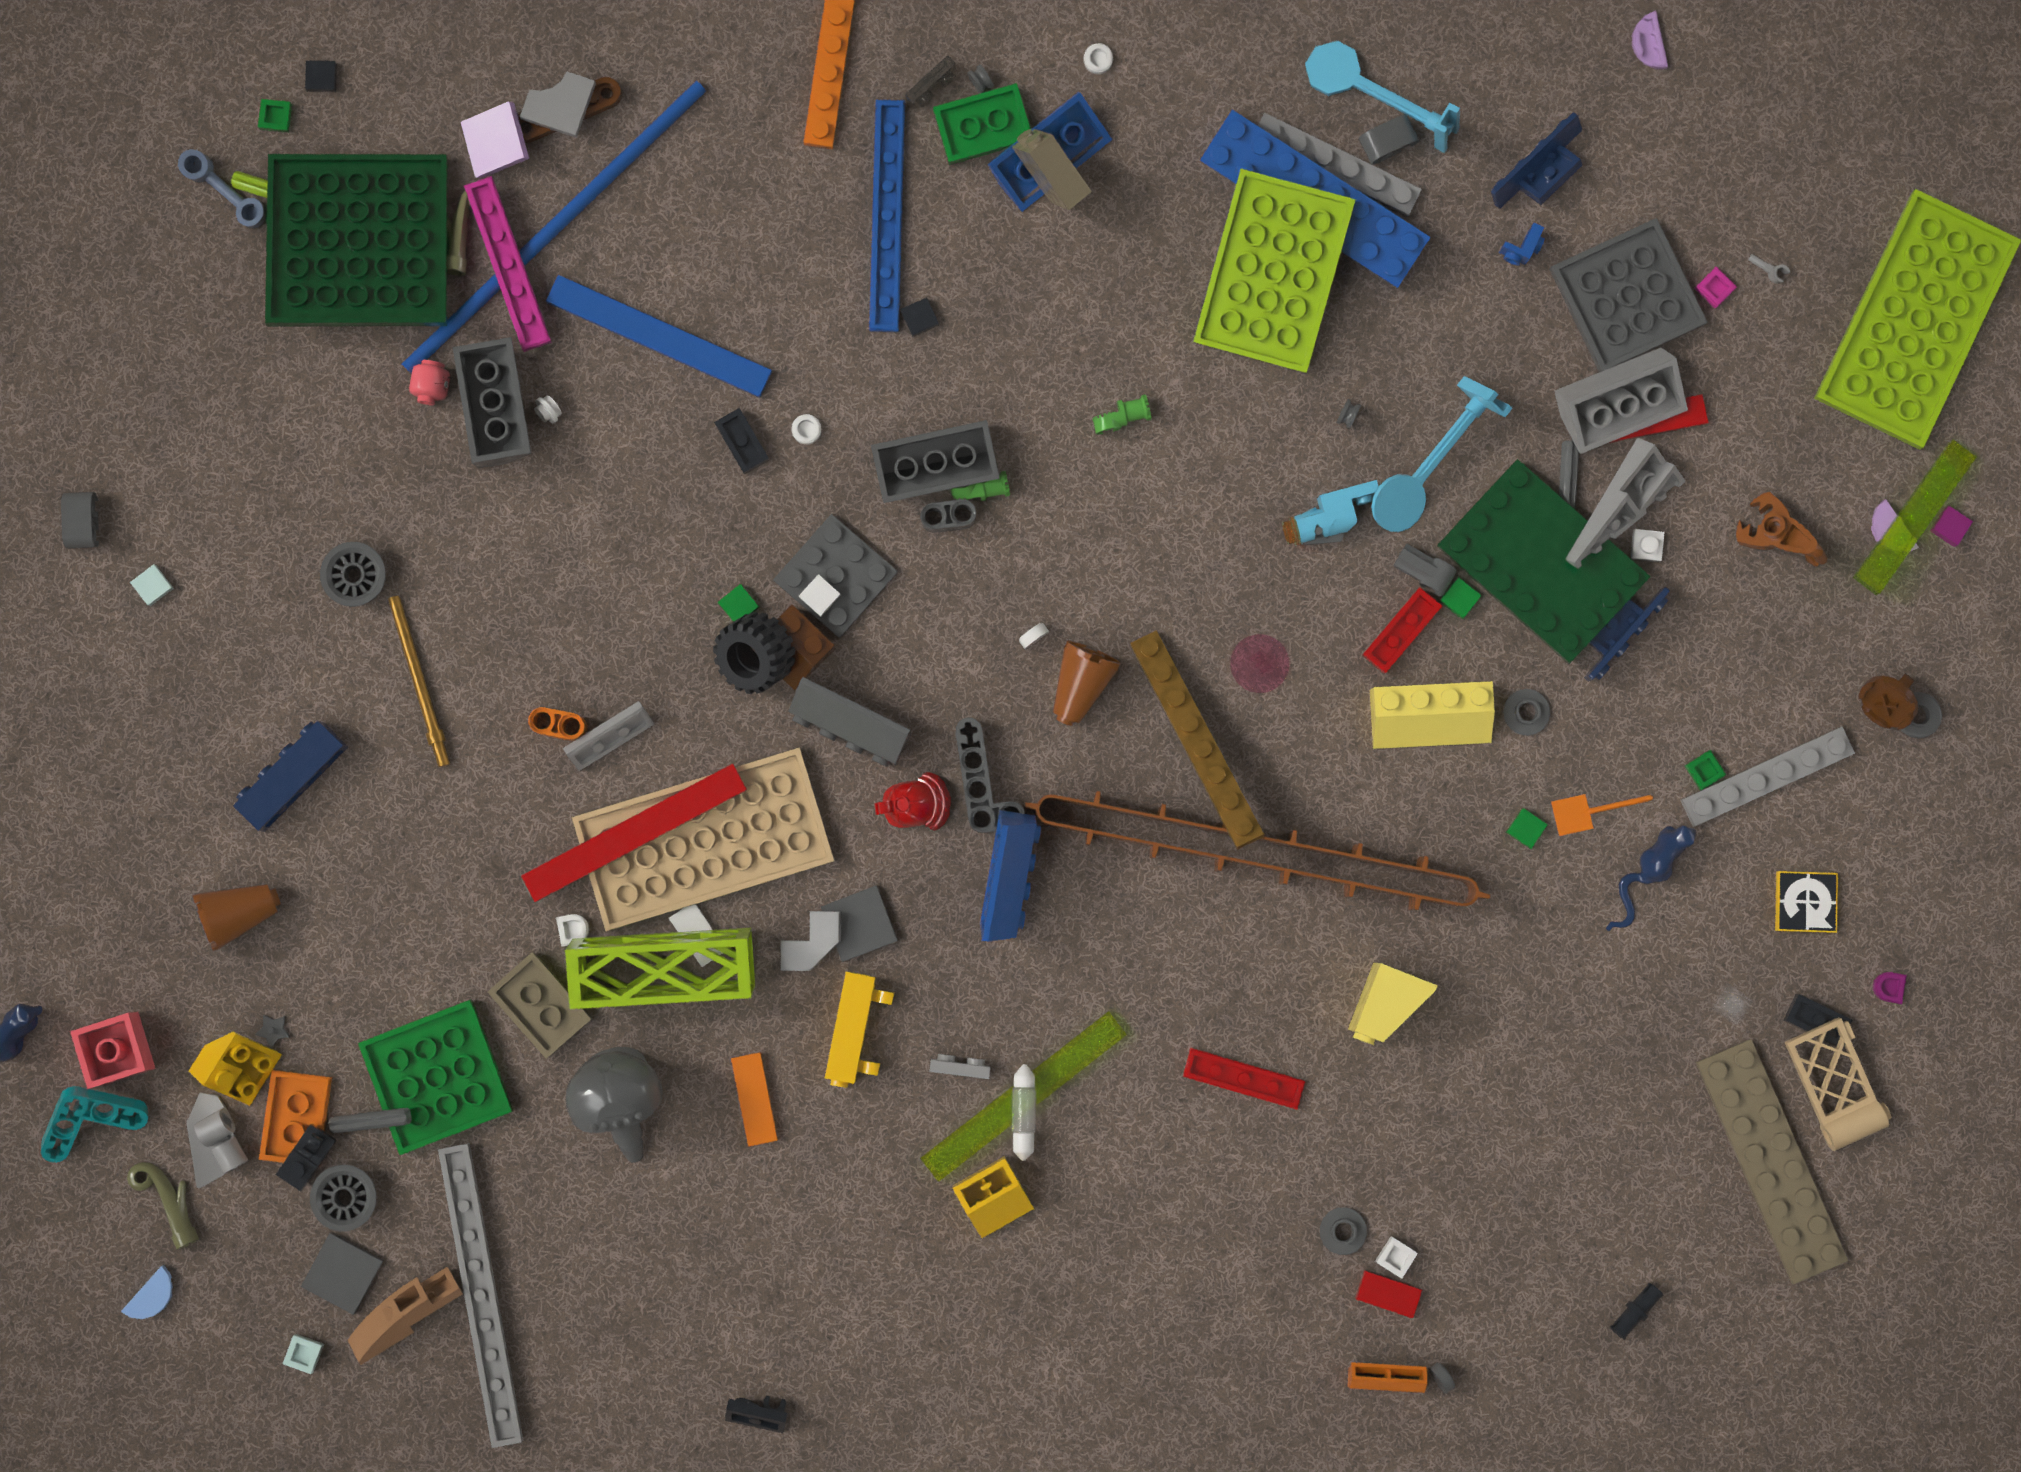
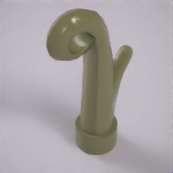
M466 190L458 202L453 224L448 218L447 274L466 275L468 263L466 260L467 232L471 207Z
M141 1162L131 1167L127 1175V1181L132 1189L142 1191L149 1188L153 1183L155 1184L173 1234L171 1238L176 1250L189 1246L191 1242L193 1244L200 1239L195 1228L192 1227L188 1216L185 1181L179 1183L176 1194L165 1174L157 1166ZM140 1172L148 1173L147 1179L143 1183L137 1181V1175Z

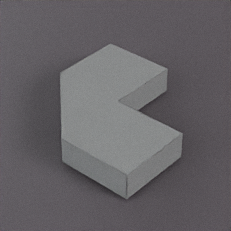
M810 911V940H781V970H813L841 942V911Z

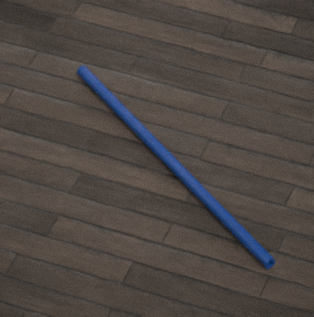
M695 81L519 250L524 266L706 92L698 81ZM494 274L447 319V326H440L402 363L411 374L415 365L421 364L422 360L430 358L500 290L496 275Z

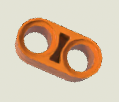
M539 707L534 709L528 718L530 728L543 736L575 741L588 731L586 721L581 716L571 712ZM542 714H548L551 718V723L546 729H539L537 726V719ZM573 719L578 720L580 723L579 731L574 735H569L566 732L567 723Z

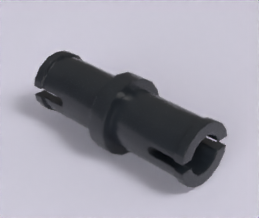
M1648 1282L1647 1286L1634 1301H1629L1625 1305L1627 1309L1610 1326V1329L1625 1340L1640 1321L1644 1322L1648 1318L1646 1314L1664 1296L1663 1293Z

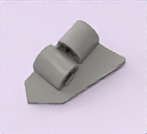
M200 1092L186 1122L197 1188L211 1183L249 1161L234 1134V1121L220 1095Z

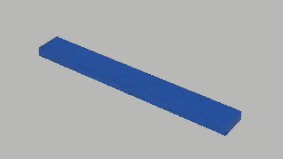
M876 100L869 332H899L905 100Z
M560 275L557 276L546 299L548 304L758 398L761 397L772 373V370Z

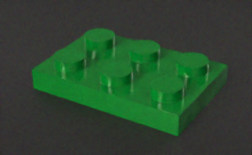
M1017 83L933 107L949 165L1008 149L1023 132L1030 129Z

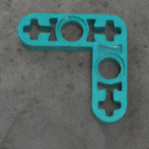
M79 1086L68 1087L61 1093L42 1138L41 1155L46 1161L55 1163L66 1159L83 1120L129 1130L141 1129L148 1122V1107L143 1101ZM74 1099H78L75 1102L73 1111L69 1110V1103ZM101 1104H108L113 1109L109 1112H100L96 1107ZM134 1112L139 1113L136 1114L135 1117H130L133 1115ZM62 1120H68L73 1123L67 1129L59 1128L56 1124ZM56 1138L60 1139V1146L56 1150L50 1149L54 1147Z

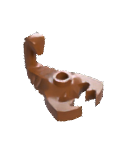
M1770 492L1763 493L1749 504L1751 507L1760 506V514L1769 508H1773L1764 515L1765 518L1758 525L1757 533L1754 537H1751L1753 529L1751 523L1743 529L1741 520L1738 522L1736 538L1737 542L1742 546L1761 550L1778 548L1787 552L1802 553L1805 555L1806 561L1815 567H1818L1819 564H1825L1828 560L1827 555L1815 537L1802 524L1791 518L1783 503Z

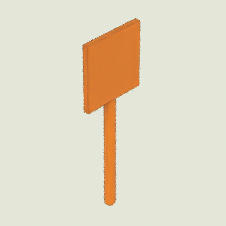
M1586 794L1552 801L1551 803L1559 836L1594 829L1590 814L1648 802L1653 799V796L1647 795L1593 808L1588 807Z

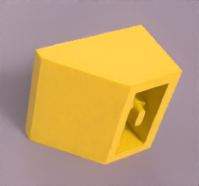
M1005 1156L959 1181L952 1187L981 1238L1034 1209Z

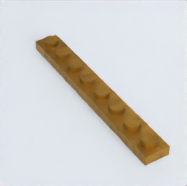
M1157 630L1131 642L1130 646L1236 849L1239 850L1263 838L1264 833Z

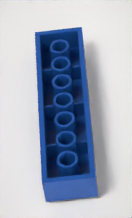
M1231 110L1200 159L1203 164L1234 184H1237L1240 169L1356 199L1341 252L1397 289L1431 238L1234 110Z

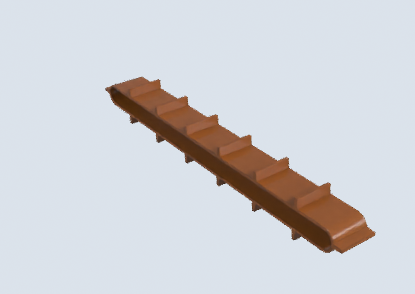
M1096 791L1093 802L1058 795H1046L1038 801V804L1026 802L1024 807L1025 809L1035 811L1037 819L1046 826L1085 833V846L1090 845L1092 837L1095 835L1151 846L1150 859L1156 858L1158 848L1215 859L1214 871L1216 872L1222 870L1224 861L1280 872L1279 884L1281 885L1287 884L1290 874L1345 885L1344 897L1346 898L1353 897L1357 887L1409 898L1408 910H1419L1421 900L1452 907H1464L1473 904L1477 899H1490L1489 894L1479 892L1477 883L1469 877L1427 869V856L1418 857L1416 866H1410L1362 856L1363 844L1361 843L1353 845L1351 854L1296 843V830L1288 833L1286 841L1265 836L1257 841L1458 880L1467 886L1468 897L1463 903L1051 822L1045 820L1040 815L1039 807L1044 801L1056 800L1229 835L1224 824L1222 828L1165 817V804L1160 805L1157 815L1099 804L1100 791Z

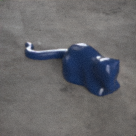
M1683 825L1675 829L1667 826L1659 833L1656 843L1645 850L1640 857L1641 872L1626 874L1619 882V894L1627 911L1626 918L1621 922H1610L1606 930L1610 931L1613 927L1625 928L1632 924L1635 919V909L1628 893L1629 885L1635 881L1650 884L1668 880L1672 875L1674 860L1687 847L1694 844L1697 834L1694 828Z
M18 1004L5 1014L0 1025V1062L12 1060L21 1052L24 1037L34 1030L38 1024L37 1016L42 1013V1006Z

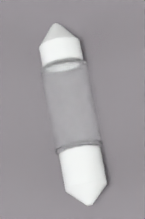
M1023 1064L1015 1073L1014 1087L1012 1088L1013 1152L1022 1161H1025L1034 1152V1133L1036 1132L1035 1075L1026 1064Z

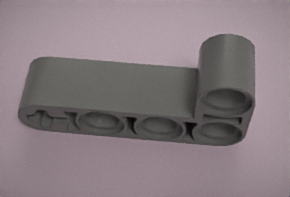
M964 718L958 722L955 733L969 824L978 833L996 832L1000 810L1004 811L1006 808L1014 807L1021 814H1025L1023 807L1017 802L1008 801L993 804L982 727L976 719ZM966 724H971L973 729L977 728V733L973 734V743L977 744L979 742L980 748L969 747L962 750V745L968 746L966 735L960 734V731L965 730ZM976 753L981 757L982 763L978 768L970 769L965 765V758L968 754ZM980 782L985 785L986 794L982 798L978 799L970 795L969 788L973 783ZM980 811L988 813L991 818L990 824L985 828L977 827L973 821L975 814Z

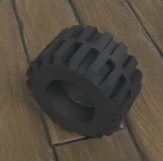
M751 612L740 617L720 631V634L715 639L716 645L713 646V653L717 655L714 661L720 667L718 670L720 675L724 674L729 685L734 684L736 690L740 692L745 690L746 694H753L754 692L758 694L769 689L785 678L792 670L790 667L795 663V659L792 657L796 654L795 647L791 646L793 642L792 637L787 636L785 632L787 629L784 625L780 626L778 624L779 620L774 617L769 619L766 613L758 614L757 612ZM749 646L755 650L759 660L752 654Z

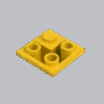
M231 1032L206 1044L189 1069V1072L203 1086L250 1106L282 1054L238 1033Z

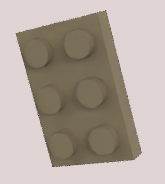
M535 952L529 954L488 991L489 995L546 1059L552 1056L593 1019L584 1008H569L568 990Z

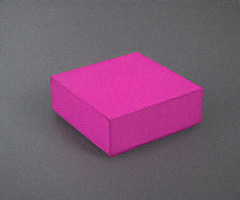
M1715 267L1694 289L1716 309L1737 286Z

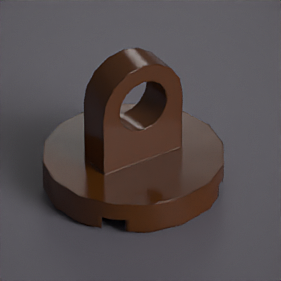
M1906 673L1900 680L1884 675L1871 678L1862 686L1859 693V700L1861 699L1863 703L1861 707L1863 712L1872 722L1883 728L1899 727L1897 729L1899 730L1909 726L1918 713V701L1909 689L1915 680Z

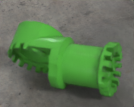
M1146 394L1141 395L1140 399L1127 402L1118 400V412L1104 413V417L1101 414L1099 418L1098 416L1093 417L1096 434L1101 435L1103 431L1110 429L1118 431L1122 426H1126L1131 421L1144 418L1146 421L1151 420L1150 407L1147 408L1149 402Z
M1001 471L999 479L976 483L966 487L951 489V495L956 500H959V498L969 500L980 497L981 501L998 495L1010 496L1009 485H1005L1008 482L1006 480V471Z

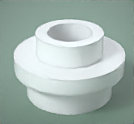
M548 395L544 398H537L535 400L537 407L534 409L543 422L548 420L552 424L557 422V417L562 414L557 403Z

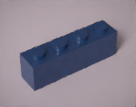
M317 720L315 723L310 722L300 732L302 737L294 745L289 743L279 753L281 758L273 766L269 764L263 768L257 776L259 780L252 787H245L237 795L238 801L233 807L258 831L265 832L348 748L324 722Z

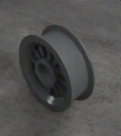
M346 542L334 547L325 556L321 565L320 581L325 593L333 601L344 606L356 607L367 604L380 594L385 584L386 572L382 558L372 547L364 543ZM348 556H351V563L347 559ZM343 561L345 566L341 567L338 564ZM375 567V571L368 572L369 570ZM354 568H360L362 573L360 580L350 583L348 579L349 572ZM336 569L340 570L341 574H335ZM370 577H376L375 582H372L368 579ZM340 579H342V580H341L340 582H338L337 584L335 583V580H340ZM366 584H369V585L372 586L369 591H368V589H367L366 586H365ZM359 588H360V589L362 590V592L364 593V594L361 595V596H360ZM351 591H353V597L349 596Z
M336 1165L326 1169L317 1177L310 1192V1204L313 1214L322 1225L335 1231H350L362 1226L371 1217L376 1206V1188L372 1179L363 1170L352 1165ZM345 1175H349L348 1180H347V1183H346ZM335 1177H338L339 1184L334 1180ZM357 1178L359 1181L353 1186L354 1180ZM328 1184H329L334 1190L328 1189V1188H327ZM363 1185L365 1190L358 1191V1188ZM342 1189L350 1191L352 1195V1201L349 1205H344L339 1200V1193ZM325 1194L330 1195L331 1198L325 1200ZM361 1195H367V1200L360 1198ZM332 1203L333 1206L328 1209L326 1204ZM358 1204L364 1205V1209L362 1210ZM336 1209H338L337 1216L333 1214ZM353 1211L358 1215L355 1218L353 1215ZM344 1212L346 1213L347 1219H343Z

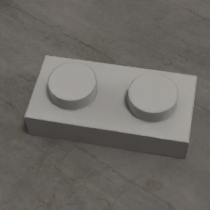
M938 1054L937 1059H931L929 1072L989 1079L990 1066L985 1065L984 1059L967 1058V1063L955 1062L956 1056Z

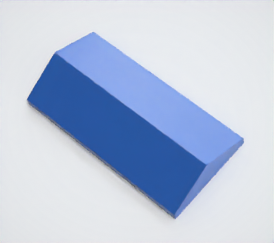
M1080 92L1076 93L1031 129L1052 134L1070 160L1102 136L1103 138L1072 162L1075 168H1078L1112 140ZM1016 141L991 161L988 166L1001 188L1020 211L1023 212L1043 196L1044 192L1040 188L1024 202L1021 201L1039 185L1012 147L1018 143Z

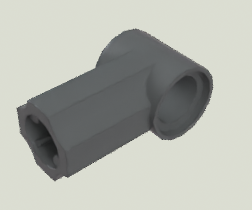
M1409 544L1404 546L1393 565L1395 568L1419 581L1423 588L1427 586L1434 590V594L1440 597L1443 596L1457 572L1447 562L1438 558L1433 559Z

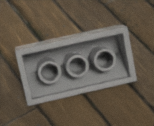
M1658 348L1554 391L1560 417L1578 452L1581 454L1688 410L1677 358L1663 348Z

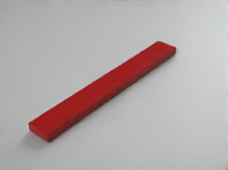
M731 764L521 875L534 902H538L747 791V788L735 765Z

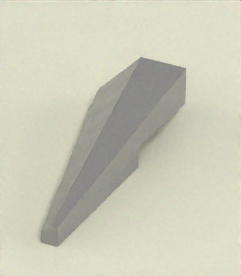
M1640 438L1636 439L1566 557V560L1576 568L1581 567V560L1590 553L1597 554L1602 550L1601 544L1610 537L1617 538L1647 514L1646 508L1655 501H1663L1667 497L1666 492L1674 485L1679 487L1683 485L1685 479L1677 467L1665 461L1655 444Z

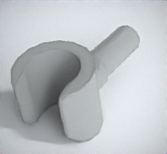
M1753 254L1748 259L1767 272L1769 280L1773 283L1784 282L1777 277V270L1784 274L1790 273L1786 265L1780 264L1774 267Z

